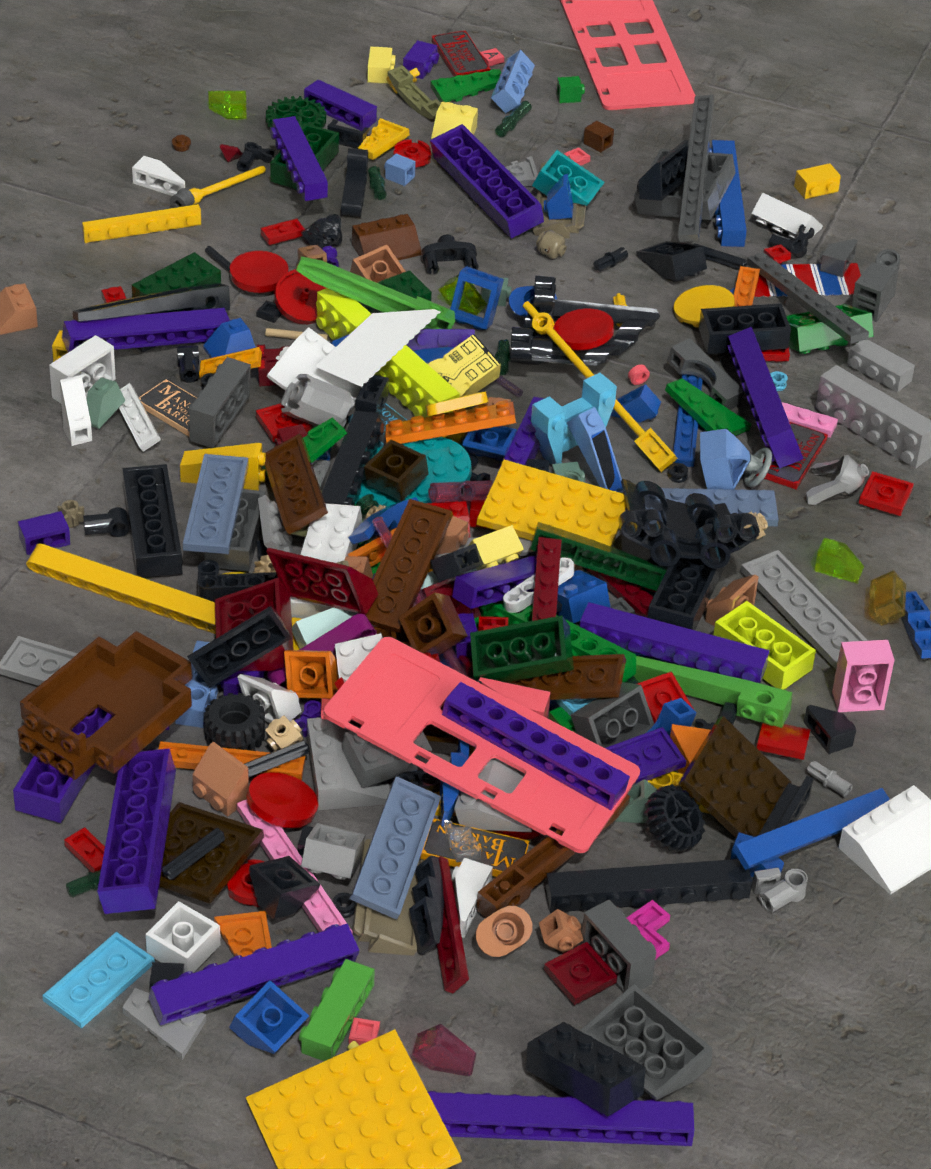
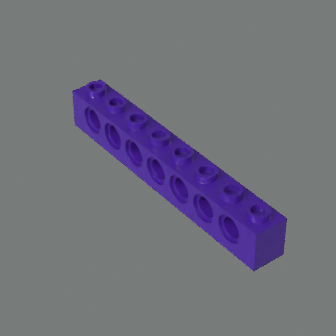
M460 682L445 699L442 712L444 717L607 809L612 810L626 792L630 779L629 775L605 763L600 758L589 754L580 747L571 744L557 734L546 730L537 723L521 716L516 711L487 697L473 687Z

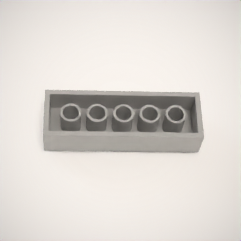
M835 365L820 376L815 409L825 415L838 419L840 424L915 469L931 458V420L838 365Z

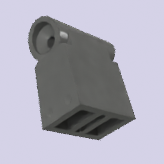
M892 249L880 251L877 254L876 261L872 262L855 282L852 307L871 312L872 321L874 322L879 320L890 303L891 298L895 296L900 266V255L897 251Z

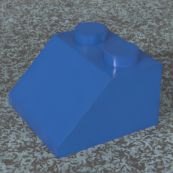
M497 426L469 431L463 441V447L466 451L477 456H485L503 461L517 433V429Z
M269 980L235 1015L229 1028L249 1046L274 1054L309 1018V1015Z

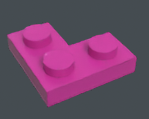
M651 900L627 917L631 924L638 927L640 934L654 945L656 949L655 960L669 950L670 943L656 931L670 921V914L656 902Z

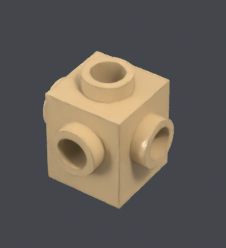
M284 715L280 719L273 720L265 730L268 736L266 742L273 751L304 740L300 734L302 730L294 720L289 721Z

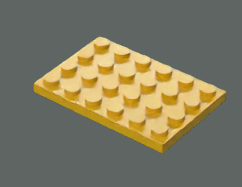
M503 460L477 518V525L494 530H500L513 525L518 537L532 541L537 523L541 522L612 547L620 528L619 515L627 510V505L623 493Z

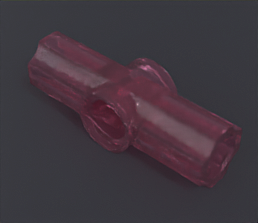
M493 481L431 483L428 489L429 498L432 503L486 500Z

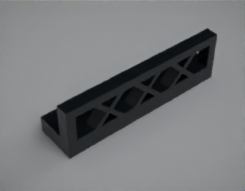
M806 776L800 787L791 783L787 784L759 835L797 821L810 799L814 778Z

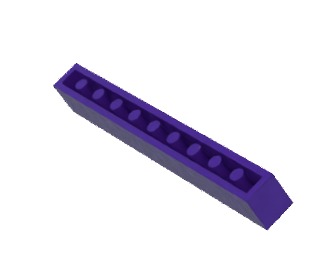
M428 1092L450 1137L692 1146L695 1131L693 1103L634 1100L607 1117L574 1097Z

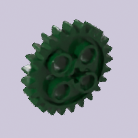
M291 96V99L284 97L283 101L277 99V103L272 102V106L268 105V110H266V123L271 128L273 127V119L292 116L296 117L300 127L307 123L324 128V124H326L325 107L321 106V103H315V99L309 101V97L302 99L301 96L298 99H295L294 96Z

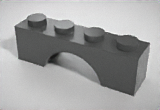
M690 338L671 347L667 362L679 374H691L702 378L711 389L710 397L731 410L740 405L745 391Z

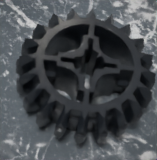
M672 784L660 787L648 797L647 803L644 804L647 808L644 815L648 817L645 823L650 825L651 829L649 832L654 833L655 840L661 841L662 847L667 846L669 851L676 850L679 852L694 847L702 839V834L705 832L703 826L706 824L702 816L705 813L699 809L701 804H696L695 798L689 796V793L683 790L681 786H674Z

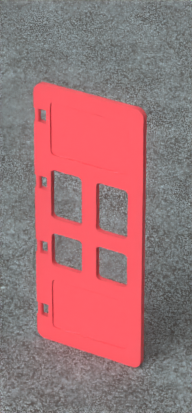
M559 0L604 109L620 110L694 103L696 95L653 0ZM648 22L653 33L631 35L628 33L624 23ZM608 24L611 26L615 36L591 37L586 26ZM657 44L665 59V63L642 64L634 45ZM619 47L627 65L602 66L595 48Z
M384 637L377 643L324 707V717L342 728H347L364 740L409 764L412 763L422 768L424 772L475 799L482 800L489 804L490 807L544 836L547 835L557 840L559 844L577 853H585L589 850L640 775V769L636 764L392 637ZM462 682L629 775L630 779L626 792L614 808L609 810L442 715L443 711L440 708L443 706L448 695ZM354 720L360 723L362 727L358 728L349 722ZM431 724L474 746L476 749L463 766L457 767L417 746L413 742L424 728ZM418 754L429 761L425 764L415 757ZM492 758H496L525 774L512 793H506L478 778ZM485 790L496 797L491 799L482 794V792ZM553 826L564 833L561 836L551 831L550 828Z

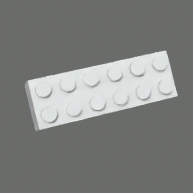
M326 504L328 513L310 523L300 555L333 563L344 561L345 557L356 550L358 543L352 544L348 537L363 522L360 506ZM290 597L291 615L294 618L304 619L334 608Z

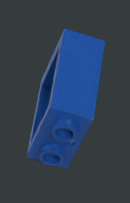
M467 266L464 267L459 273L450 308L455 311V321L471 324L479 330H487L493 324L504 279ZM465 282L491 290L484 318L459 310Z

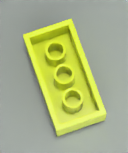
M748 601L715 622L714 636L770 650L763 679L775 688L784 690L813 669L816 650Z

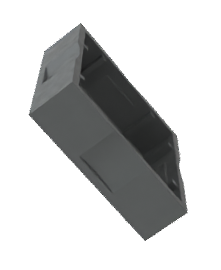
M660 149L651 167L671 150ZM709 152L702 219L704 220L712 219L736 173L733 154ZM684 182L662 201L639 199V192L636 191L634 197L638 214L680 217Z

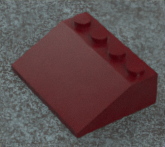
M273 548L267 549V554L276 574L289 592L290 597L366 615L378 596L373 579L350 566Z
M279 578L215 599L216 638L269 606L274 607L292 638L239 671H273L285 667L284 651L294 650L291 598Z

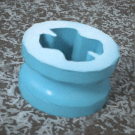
M780 371L770 373L777 391L784 390L787 386V375Z

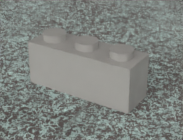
M868 339L859 341L849 350L848 366L896 392H899L912 381L914 364Z

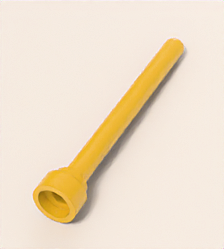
M259 166L203 189H189L194 195V204L199 203L206 195L263 174L266 168Z

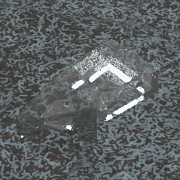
M444 820L446 836L456 862H462L464 858L470 860L481 859V849L475 838L471 836V827L458 828L452 826V821Z

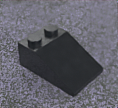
M665 241L636 251L637 256L663 278L672 279L673 282L682 281L686 276L699 275L700 271L707 269L704 246Z

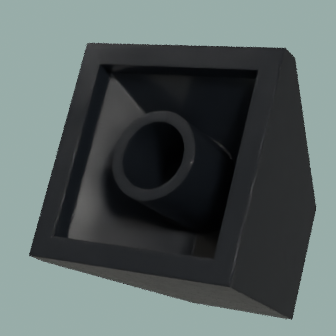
M290 856L250 865L249 867L258 905L273 919L294 914L320 887V883Z

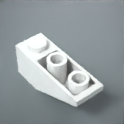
M81 375L60 380L63 429L71 446L92 441L91 421Z

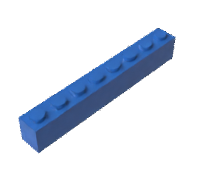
M712 140L709 152L733 154L736 172L714 213L716 215L717 238H720L721 246L745 247L747 230L735 141Z

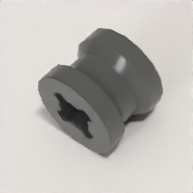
M181 188L177 194L170 198L172 208L190 206L195 202L194 195L186 188Z

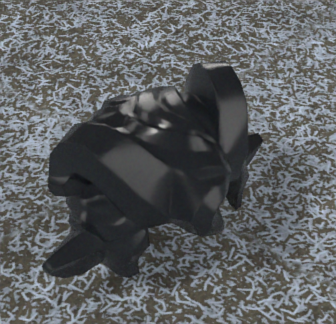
M330 214L326 218L318 219L301 233L310 245H318L321 249L334 244L339 246L342 243L343 237L341 218L337 214Z

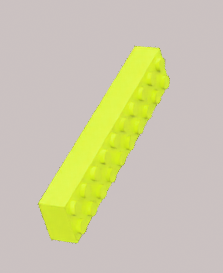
M326 288L317 292L316 323L332 340L350 335L371 315L358 301ZM404 345L396 355L392 356L390 361H387L374 374L389 378V392L411 410L415 416L429 417L426 405L460 397V393L407 345Z

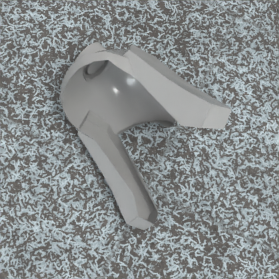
M844 455L840 459L830 462L816 463L811 467L815 475H828L839 472L840 474L836 476L834 481L811 488L806 492V501L808 504L816 505L839 493L842 495L851 494L861 486L864 478L869 475L867 466L865 464L859 465L849 455Z

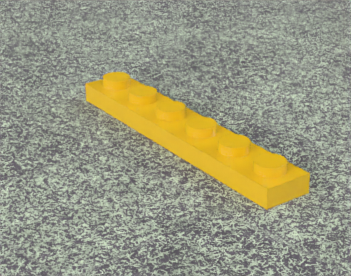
M197 204L82 222L83 239L85 243L201 225V208Z

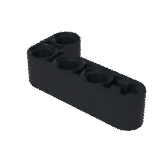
M348 148L347 174L342 197L341 216L361 217L368 176V150Z
M205 560L198 566L199 597L215 602V599L276 579L278 576L276 572L219 574L218 563L213 560Z

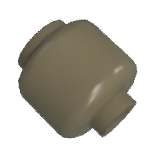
M552 230L542 232L536 242L538 252L552 260L558 256L562 257L567 249L565 238Z

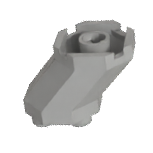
M299 374L296 377L298 381L296 383L291 382L288 385L281 400V405L285 406V408H281L282 413L315 427L332 417L342 427L345 426L346 416L355 404V399L351 398L350 392L316 379L309 374Z

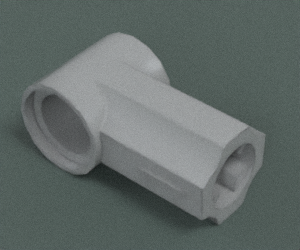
M801 869L788 870L784 879L759 893L762 907L767 912L771 911L773 913L791 901L799 902L804 899L808 881L807 874Z

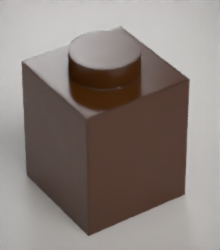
M596 120L585 127L583 144L601 153L613 145L614 129Z

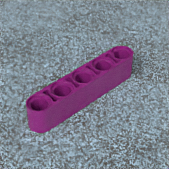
M356 614L300 650L331 651L336 658L335 644L376 635L377 632L364 614ZM285 667L268 671L267 677L270 682L287 689Z

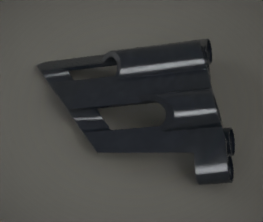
M535 276L532 305L539 313H548L554 320V324L564 314L578 309H598L604 311L612 317L613 323L622 324L616 335L612 336L605 344L587 350H573L574 352L586 353L584 358L579 357L585 365L597 366L605 363L609 355L619 356L638 341V336L645 326L652 327L660 318L659 312L654 308L555 299L556 278ZM527 313L523 328L512 327L510 351L512 363L539 365L543 362L573 364L567 356L558 355L562 353L561 349L547 334L541 335L535 331L532 326L533 318L529 313Z
M621 480L628 511L619 515L618 520L621 532L629 540L648 548L651 558L661 566H672L680 558L701 559L704 565L709 568H722L729 563L730 553L742 549L759 536L760 529L754 515L750 513L731 514L725 503L714 504L706 495L701 493L689 494L686 497L685 503L666 499L661 487L651 481H640L635 485L629 480ZM645 495H654L660 499L667 525L664 524L662 515L658 510L646 509L643 499ZM698 507H703L712 512L715 520H713V524L703 525L697 531L693 511ZM653 520L657 521V522L654 523V524H650V521H653ZM746 525H752L749 528H744Z

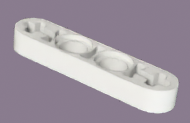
M560 558L558 586L570 579L575 573L574 562L569 558ZM535 574L503 596L504 609L507 612H520L533 603L534 592H526V590L534 589Z

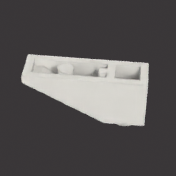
M143 156L132 167L133 184L171 196L177 194L181 188H185V181L160 160Z
M467 858L463 859L460 867H455L452 874V881H455L454 895L463 938H465L477 913L478 891L492 881L493 869L492 866Z

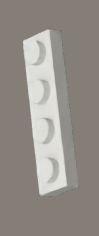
M129 383L120 389L126 401L119 409L138 446L144 452L159 442L161 438L135 389Z

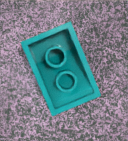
M556 150L540 170L532 186L547 196L548 191L564 174H568L573 203L588 206L605 182Z

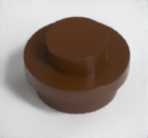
M178 135L172 139V145L176 151L185 152L191 145V139L185 135Z

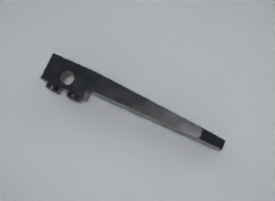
M214 283L183 287L74 310L73 320H99L184 308V311L225 308L228 311L230 310L229 286Z

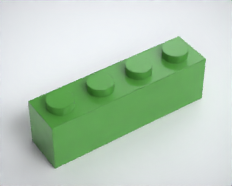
M345 959L341 968H336L332 984L324 989L319 1007L315 1006L313 1008L308 1026L304 1025L299 1035L301 1053L322 1061L335 1057L352 1026L354 1017L358 1016L374 987L375 969Z

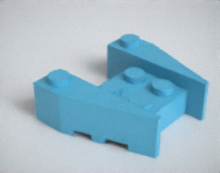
M598 373L583 380L582 397L571 403L560 406L549 396L532 404L531 423L536 429L535 435L541 445L539 448L542 457L549 460L550 464L562 463V453L578 445L567 422L583 412L595 407L606 427L615 405L617 386L603 374Z

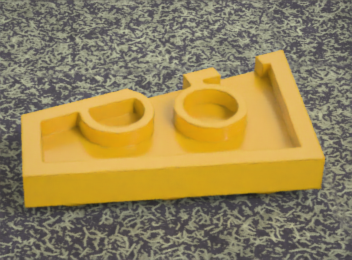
M380 118L377 127L372 128L371 135L364 139L358 149L368 150V159L374 160L398 142L410 136L409 129Z

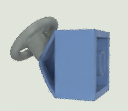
M727 429L700 432V461L707 489L734 490L744 471L745 485L750 488L757 486L764 479L772 462L771 450L761 448L752 455ZM759 473V475L753 481H751V479Z

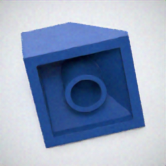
M241 318L221 323L203 345V349L210 358L256 348L250 329Z

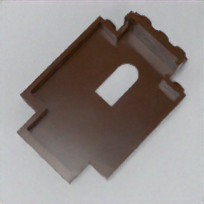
M135 631L118 646L101 637H97L20 701L21 717L24 720V725L18 729L19 746L23 751L33 754L43 763L51 765L61 774L67 775L74 780L95 763L100 768L115 774L192 706L191 689L185 686L192 680L191 662L138 631ZM97 707L114 716L88 738L82 732L77 735L71 731Z

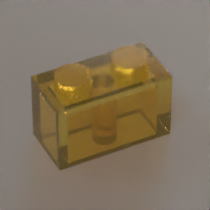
M893 570L871 580L868 607L870 616L876 619L881 626L905 616L906 583Z

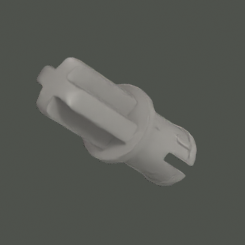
M816 761L811 762L807 767V773L821 781L824 787L833 789L842 797H847L852 791L853 784L839 777L835 770L830 771Z

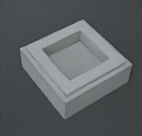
M779 868L754 871L752 883L754 895L761 893L780 881L781 872Z

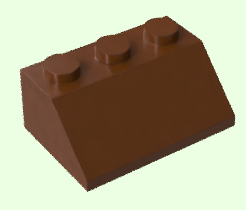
M401 214L395 217L353 225L352 246L357 254L362 256L384 245H388L398 260L421 256L422 250L415 224L408 214Z

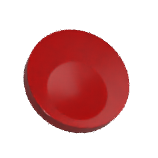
M268 251L243 253L237 256L230 264V279L233 284L242 290L254 293L274 291L279 279L289 272L287 262L281 256Z
M296 269L285 273L276 285L274 292L276 306L281 314L292 322L303 325L314 324L317 318V292L326 289V287L311 281L296 271Z
M578 309L561 316L555 322L554 330L571 349L587 350L608 342L614 334V323L612 317L604 311L598 309Z
M268 772L256 776L251 781L246 794L249 807L258 817L280 827L298 828L305 826L314 819L318 809L317 796L311 787L302 780L284 773Z

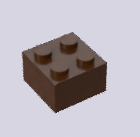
M434 592L399 616V620L412 648L421 653L429 652L431 655L438 653L439 656L467 637L455 607L447 595Z

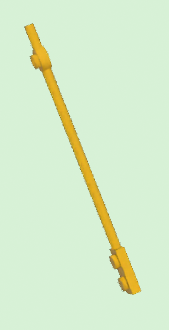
M526 301L523 304V308L533 318L532 326L535 331L541 335L547 334L586 379L594 376L591 370L553 329L554 320L545 312L539 313L529 301ZM615 399L613 409L639 437L634 441L660 472L664 471L678 459L676 455L651 428L645 432Z

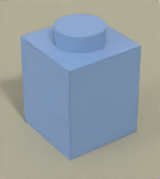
M395 154L386 161L384 166L385 179L405 186L415 177L414 160Z

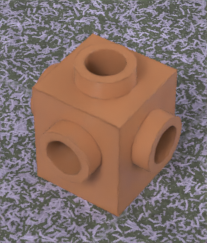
M556 909L539 922L544 943L552 949L555 948L562 953H566L583 941L579 920L559 909Z

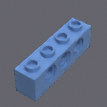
M522 50L507 58L491 96L492 100L505 114L510 110H516L521 105V98L525 95L524 91L529 85V79L533 75L532 71L535 65Z
M196 641L193 652L210 642ZM191 663L192 680L185 686L191 689L192 706L175 720V724L204 728L205 708L207 705H210V701L217 699V685H221V682L209 688Z

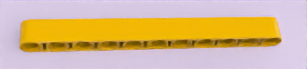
M37 544L26 562L27 567L38 574L216 634L215 602L44 544Z

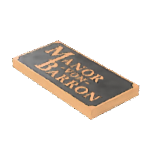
M167 379L139 397L147 412L190 437V431H188V424L190 422L188 408L192 402H195L197 397Z

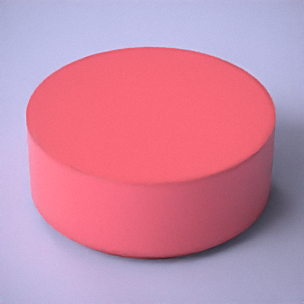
M637 365L628 373V378L633 385L643 384L650 376V372L645 365Z

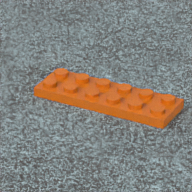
M503 400L491 406L480 404L475 406L474 409L466 410L462 408L454 410L452 413H440L424 418L423 416H414L407 421L393 420L386 424V443L393 440L402 444L516 423L513 402Z

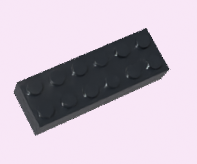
M167 464L122 468L136 575L145 578L183 574L182 552Z

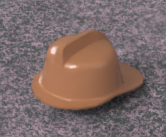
M517 906L501 908L478 925L476 941L479 948L491 957L507 955L530 938L532 933L531 918L524 909Z

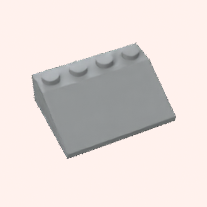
M309 718L307 719V741L315 793L318 800V810L384 805L390 791L388 780L362 788L342 750L344 734L350 730L342 728L329 720ZM349 722L350 724L358 728H361L360 724Z
M492 758L478 778L506 793H512L525 774L496 758ZM485 790L482 792V794L491 799L496 797ZM460 791L454 807L460 825L481 830L532 832L533 829L490 807L489 804L482 800L475 799Z

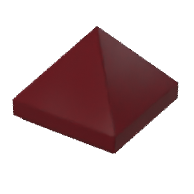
M220 144V149L227 162L241 157L242 152L238 147Z
M460 655L458 659L465 675L473 677L472 658Z

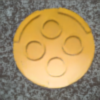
M703 285L683 292L674 303V312L676 318L681 323L685 322L693 324V327H699L701 309L734 307L735 300L733 294L724 287Z

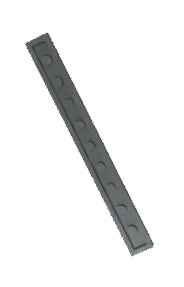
M757 253L755 256L747 257V265L751 268L760 269V275L850 344L869 339V331L767 254Z

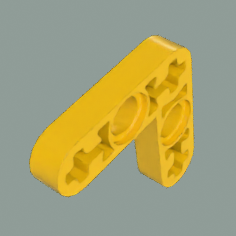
M486 391L477 392L426 405V411L428 416L487 403L488 398Z

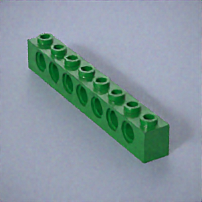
M503 600L479 606L478 609L481 614L480 617H508V625L532 621L533 603L517 613L507 612L504 609ZM566 620L570 626L573 656L624 654L626 664L622 682H626L636 674V654Z

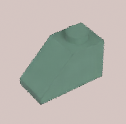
M101 377L89 389L86 401L91 426L100 429L126 401L116 381Z
M645 779L633 785L628 792L630 796L629 804L614 822L645 823L648 817L644 815V812L647 810L644 804L647 803L648 797L657 788Z

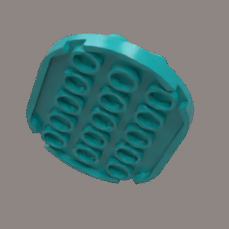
M443 437L402 443V445L426 455L429 472L425 479L403 501L417 497L419 502L423 503L446 502L461 493V488L466 482L469 483L472 474L470 457L467 451L457 442ZM379 447V448H377V450H374V452H373V457H374L383 447ZM366 479L362 481L360 495L356 496L355 499L356 505L366 512L373 506L378 507L382 505L387 507L402 502L368 486Z

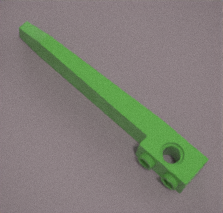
M301 256L296 266V271L311 281L381 312L428 309L440 311L423 329H452L455 323V311L419 296L415 299L327 262Z
M636 656V674L630 680L643 682L672 671L685 695L722 705L725 702L734 703L737 705V716L781 728L791 711L792 692L745 679Z

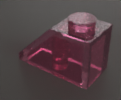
M438 1024L417 1034L412 1055L430 1070L470 1076L473 1072L477 1053L442 1024Z

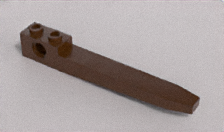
M628 794L603 830L613 823L629 804L630 796ZM557 829V830L555 831V833H557V834H559V835H561V836H562L563 833H564V832H562V831L559 830V829ZM548 836L478 891L477 911L487 918L501 908L507 906L518 907L530 897L531 890L546 878L547 873L555 871L576 852Z

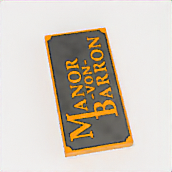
M433 819L420 859L425 860L429 856L438 858L442 856L448 859L449 866L460 867L463 859L467 858L492 866V876L497 877L527 853L530 841L448 822L446 827H442L441 820Z

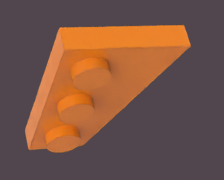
M265 911L214 917V922L220 925V934L234 956L241 955L245 957L251 955L259 948H272Z

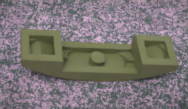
M403 65L388 71V76L403 100L420 115L429 119H435L441 103L437 99L431 101L413 83L414 76Z

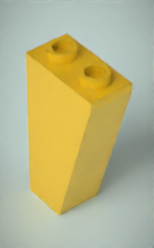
M262 443L184 451L180 464L181 482L197 484L204 454L247 457L249 465L243 489L259 491L261 482H265L266 469H262L266 459V453L262 452Z

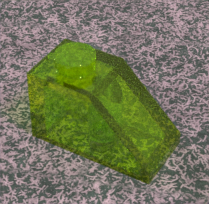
M208 91L210 110L226 119H247L246 91Z
M459 274L450 278L438 289L449 306L452 304ZM465 282L459 310L477 315L487 303L472 283Z
M824 538L817 553L814 571L858 584L864 570V565L845 543Z

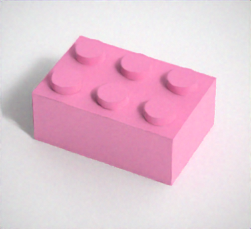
M888 640L841 642L832 689L838 712L884 710L894 665V657Z

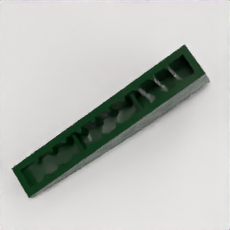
M541 522L537 523L530 545V550L537 552L539 537L561 539L560 558H569L576 565L657 591L667 571L660 566L619 549Z

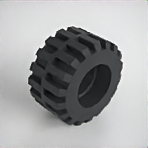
M228 693L227 696L220 695L218 699L210 701V705L206 706L204 712V733L208 746L215 742L221 748L256 751L255 747L259 748L265 739V713L263 706H260V702L257 699L253 700V697L250 695L244 696L243 693H238V695Z

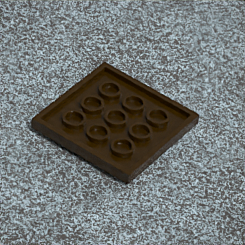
M722 716L717 719L679 784L737 838L739 832L753 837L759 835L787 784L792 781Z
M178 802L169 815L159 887L211 904L264 838L263 829ZM219 828L224 832L225 840L174 879L168 880L163 876L162 868L212 830Z

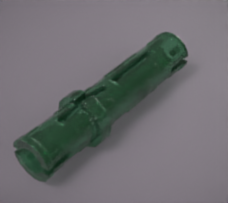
M523 101L509 116L504 117L502 123L495 129L496 134L499 137H504L509 131H512L517 123L532 109L531 104L528 101Z

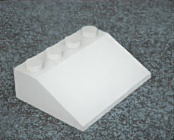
M309 327L293 342L267 375L269 379L286 390L291 382L296 383L298 381L296 377L299 374H309L316 379L350 392L351 398L355 399L354 406L362 388L315 367L335 346Z
M913 785L842 828L839 849L890 895L931 870V799Z

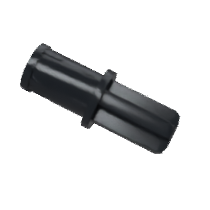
M620 247L613 252L605 253L602 258L594 261V269L602 271L608 267L616 266L618 262L627 259V250L621 253L625 248Z

